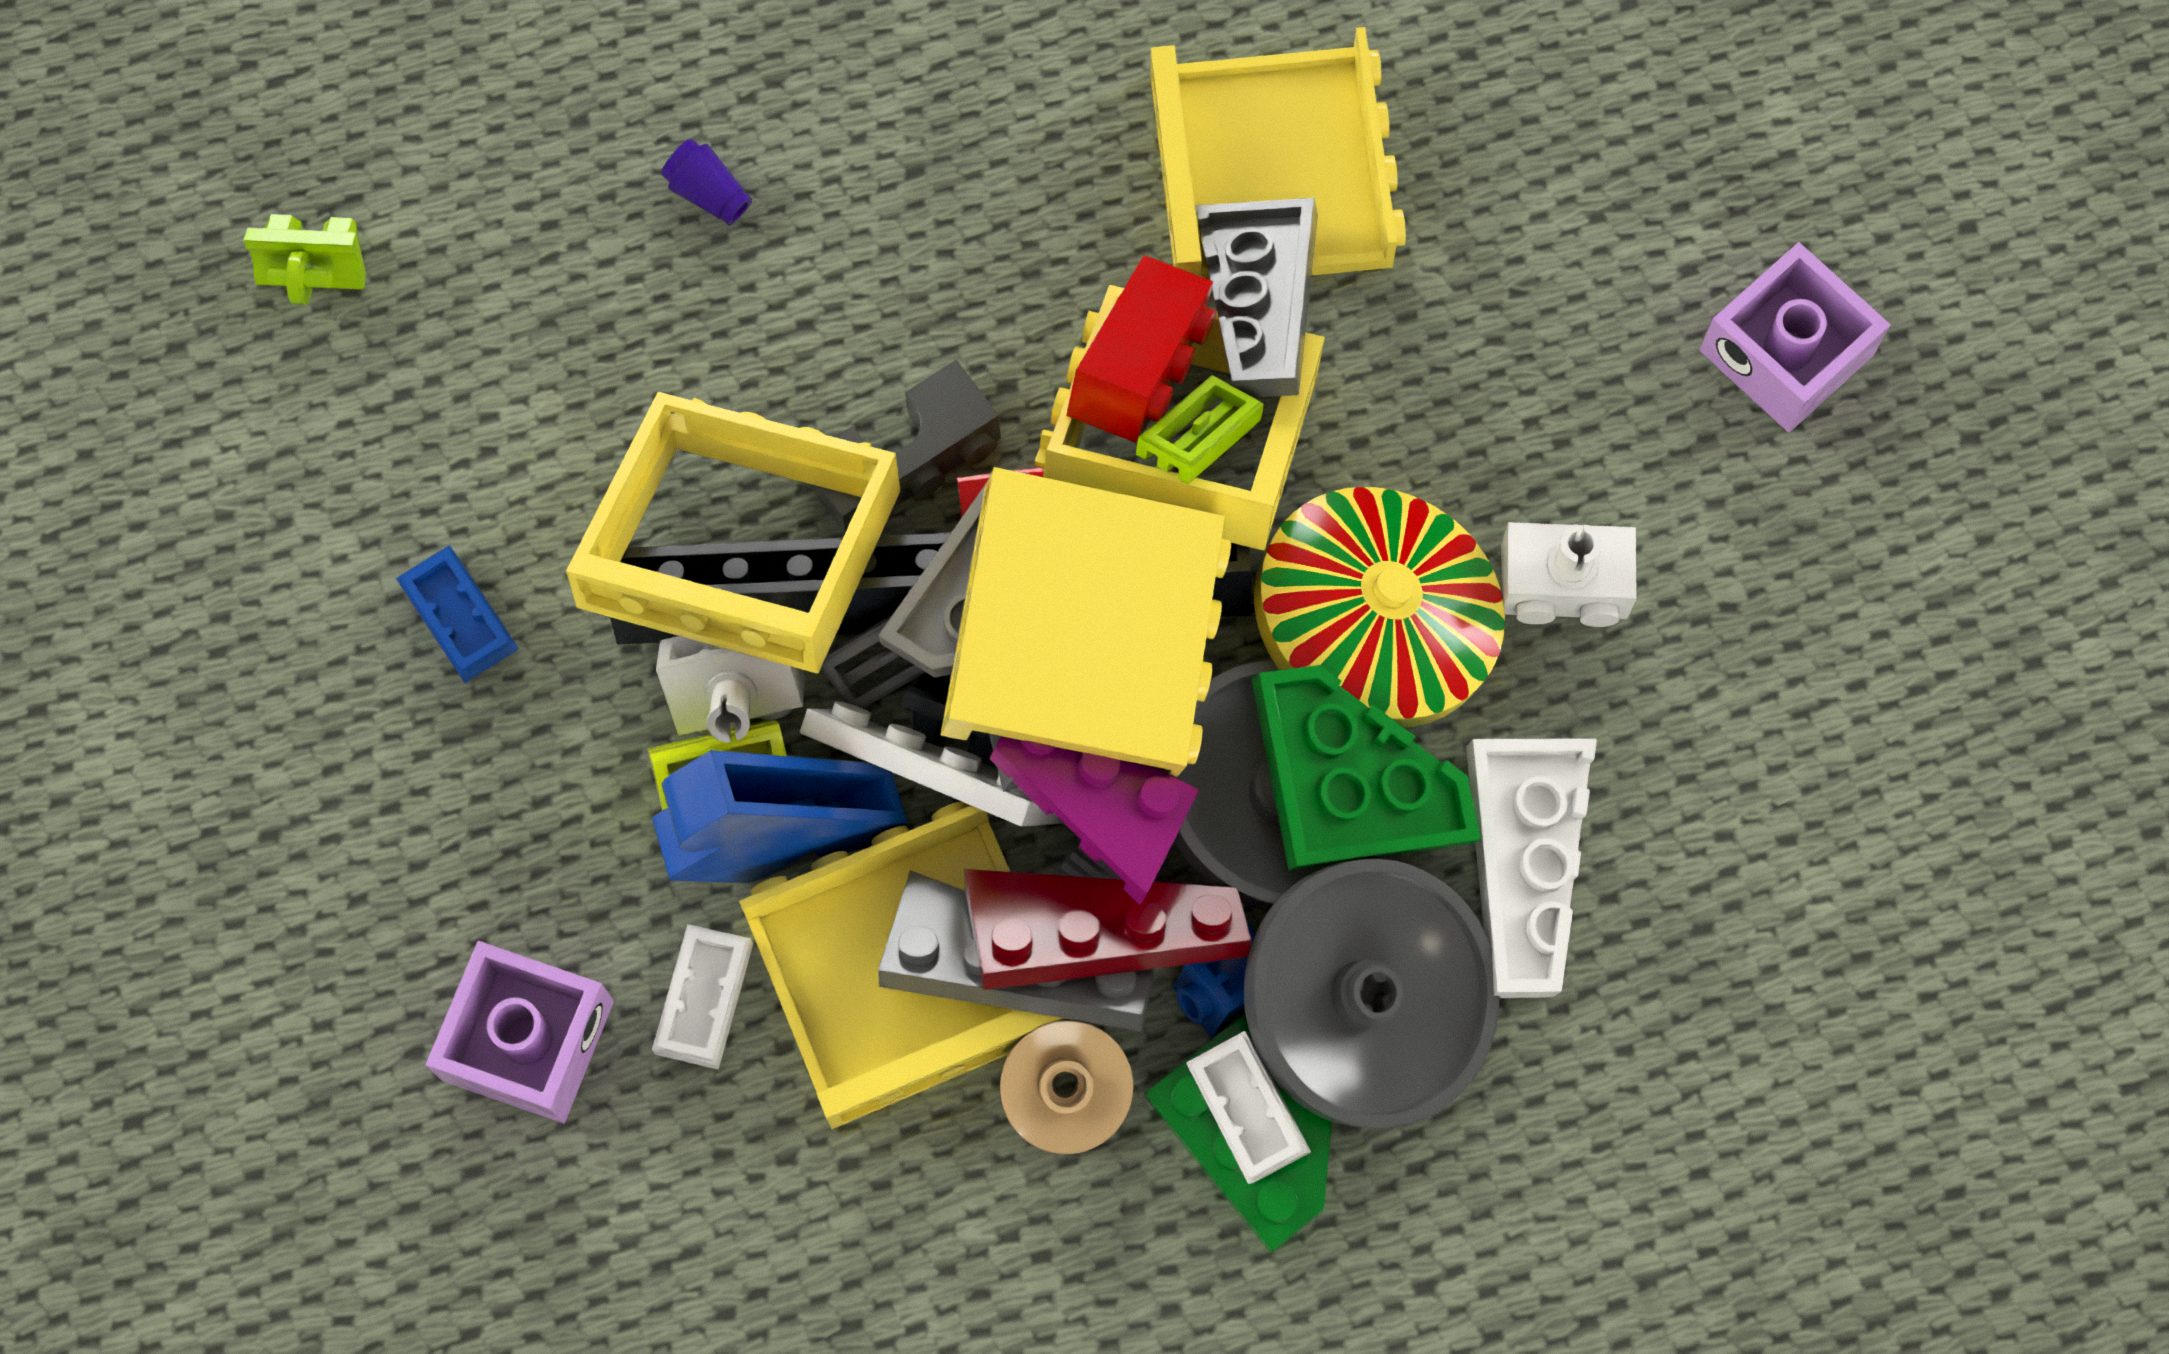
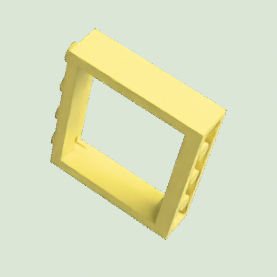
M1109 285L1099 313L1088 311L1082 336V342L1087 343L1085 348L1075 346L1067 373V383H1070L1071 387L1070 389L1062 387L1058 389L1051 415V424L1056 426L1054 431L1045 429L1042 431L1040 448L1034 466L1044 469V478L1225 516L1222 532L1223 539H1228L1231 543L1265 551L1314 390L1325 337L1305 332L1299 395L1280 396L1251 491L1200 478H1195L1192 482L1186 484L1178 479V473L1165 472L1160 468L1079 449L1088 424L1066 416L1076 369L1124 289ZM1216 311L1212 328L1205 343L1199 345L1193 342L1191 346L1195 348L1191 364L1230 374L1218 312Z
M658 392L566 570L576 607L818 674L900 493L896 453L874 448L871 446V443H855L828 436L814 428H797L773 422L752 412L739 413L707 405L696 398L688 400ZM677 449L862 497L809 613L620 562Z

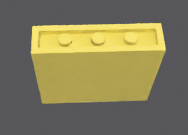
M1365 27L1356 28L1354 47L1183 64H1177L1175 45L1151 47L1150 78L1174 267L1210 280L1195 205L1315 198L1318 219L1312 275L1393 268L1396 247L1405 246L1406 242L1405 219L1402 209H1392L1390 192H1396L1398 186L1396 160L1394 155H1384L1382 139L1389 138L1388 107L1386 102H1376L1374 86L1381 85V60L1378 49L1369 50Z
M994 467L983 493L941 736L967 741L972 730L1163 768L1166 773L1176 778L1186 768L1187 763L1194 765L1199 755L1203 733L1201 725L1193 724L1196 702L1205 701L1212 675V663L1203 661L1206 638L1214 639L1221 616V601L1212 599L1215 577H1224L1231 550V541L1222 538L1225 516Z
M962 801L949 804L932 815V822L908 831L906 826L886 830L872 839L871 847L849 856L846 851L828 854L811 865L812 871L791 880H787L786 876L767 879L750 890V897L739 901L831 1129L1007 1056L1020 1038L1040 1026L1059 1020H1072L879 987V965L910 870L964 891V869L1010 872L988 821L986 811L971 805L968 806L967 803Z

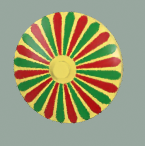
M1354 487L1328 492L1310 500L1294 511L1282 523L1268 544L1256 573L1254 585L1256 620L1264 645L1278 669L1284 670L1321 665L1341 680L1339 686L1367 707L1376 706L1404 728L1431 723L1458 709L1488 677L1501 650L1505 629V609L1498 579L1486 555L1471 535L1449 515L1426 501L1403 492L1377 487Z

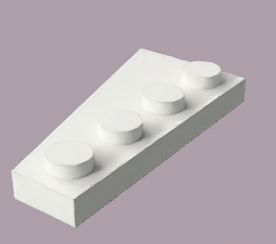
M835 701L833 709H807L799 732L803 735L1021 827L1064 823L1055 814L1046 815L1019 787L1003 792L998 768L982 763L981 758L974 754L953 747L941 748L925 742L926 736L905 726L889 724L887 728L869 721L871 717L869 711L849 703Z
M1473 739L1466 746L1469 783L1481 840L1475 842L1483 928L1492 948L1494 996H1500V998L1555 997L1562 991L1573 914L1570 903L1573 882L1578 877L1581 857V851H1578L1582 819L1587 814L1590 790L1587 789L1590 763L1594 761L1597 739Z

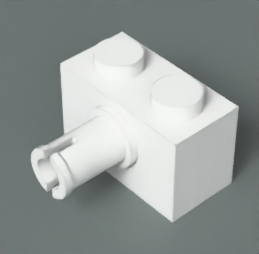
M1508 522L1501 543V593L1505 614L1517 615V620L1526 624L1550 623L1555 620V616L1580 617L1582 624L1592 627L1611 626L1618 623L1619 619H1627L1636 601V527Z
M681 636L660 640L656 672L678 736L698 732L700 734H711L718 741L730 743L732 728H736L735 736L737 741L741 740L748 733L750 719L759 717L764 720H773L789 714L795 708L803 707L805 676L802 669Z

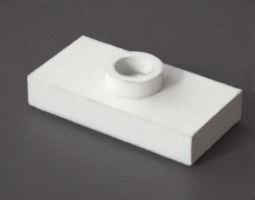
M687 924L652 1047L655 1055L719 1070L753 947V942L750 938Z
M1243 1031L1186 1062L1248 1184H1253L1311 1153L1278 1087L1262 1063L1249 1032Z

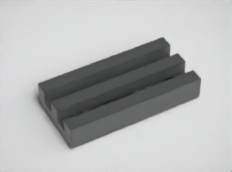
M892 615L827 653L821 668L845 703L865 708L925 673V671L914 664L909 663L857 693L851 684L898 658L899 655L886 647L845 672L838 666L879 642L878 635Z

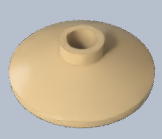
M1059 1020L1034 1029L1017 1041L1003 1064L1000 1077V1098L1005 1115L1015 1131L1024 1140L1047 1152L1075 1154L1099 1146L1119 1129L1131 1106L1133 1075L1125 1053L1109 1034L1086 1022ZM1060 1072H1070L1076 1077V1086L1067 1095L1057 1094L1052 1088V1081Z

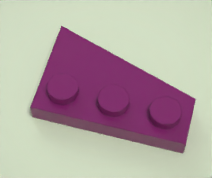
M1001 736L990 757V760L1008 778L1011 776L1014 778L1013 783L1046 815L1055 814L1081 839L1079 847L1096 863L1102 859L1126 883L1123 889L1139 905H1141L1199 792L1195 787L1157 767L1058 748L1027 740L1023 741Z

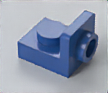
M1247 922L1252 945L1256 933ZM1248 957L1186 964L1173 984V989L1177 993L1178 1004L1183 1013L1192 1022L1201 1024L1211 1037L1222 1031L1230 1018L1245 1008L1244 979Z

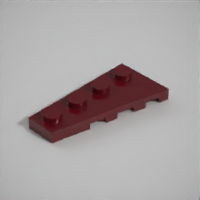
M964 869V887L983 990L1248 957L1251 938L1238 888L1153 882L1143 902L1139 905L1123 889L1126 883L1119 879Z

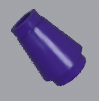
M694 139L686 140L671 154L662 168L661 175L669 181L668 189L716 218L722 219L729 226L733 225L752 203V198L744 191V188L708 144L700 146Z

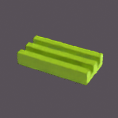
M1211 375L1166 413L1159 422L1157 421L1138 437L1136 455L1144 460H1147L1153 454L1158 457V468L1165 472H1168L1174 466L1179 468L1178 479L1189 484L1261 421L1264 404ZM1219 397L1224 399L1211 412L1206 411L1193 422V427L1175 443L1169 442L1171 438Z

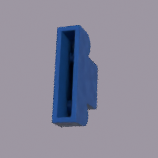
M715 750L708 751L663 780L661 785L668 808L652 817L670 881L751 883L764 879L813 851H816L820 857L838 851L852 852L871 845L872 839L880 833L908 824L892 772L872 763Z

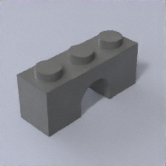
M957 359L905 392L908 415L919 429V433L910 445L901 450L894 451L896 453L900 493L893 508L911 496H914L915 499L929 496L943 484L945 474L964 462L967 466H972L983 461L996 448V441L1001 439L999 415ZM853 426L836 436V438L855 443L865 442ZM808 484L845 534L862 497ZM892 509V511H891V513H890V515H889L888 520H889V519L891 518V516L893 515V512H894L893 509Z

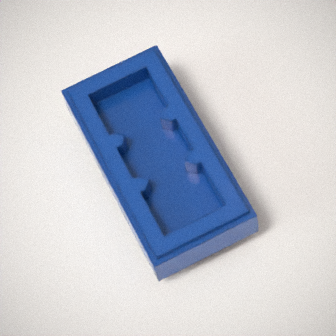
M450 545L396 578L464 683L519 650Z

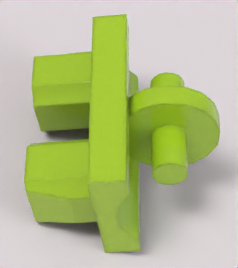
M271 214L264 228H247L243 241L245 248L249 250L252 257L256 285L286 286L288 298L292 304H308L313 288L364 289L366 270L360 250V237L356 221L352 218L331 217L325 222L322 231L303 230L301 221L292 215Z

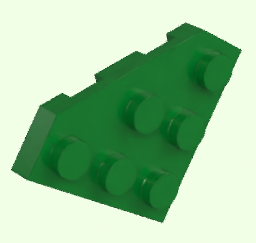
M1316 665L1260 672L1251 679L1289 871L1361 859H1376L1465 846L1481 840L1468 776L1449 761L1440 762L1413 741L1415 736L1376 706L1367 707L1339 686L1341 680L1323 666Z
M1245 1013L1145 1092L1144 1097L1268 1251L1273 1253L1324 1210L1332 1121L1321 1118L1303 1108L1291 1099L1275 1082L1311 1153L1253 1184L1247 1183L1186 1062L1243 1031H1247L1250 1034Z

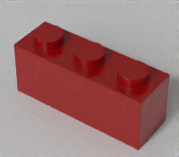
M1143 255L1076 369L1066 416L1137 443L1138 437L1143 434L1149 421L1159 422L1165 415L1173 394V387L1169 386L1171 382L1183 383L1195 353V348L1191 347L1193 342L1203 345L1210 333L1216 315V310L1207 307L1213 281Z

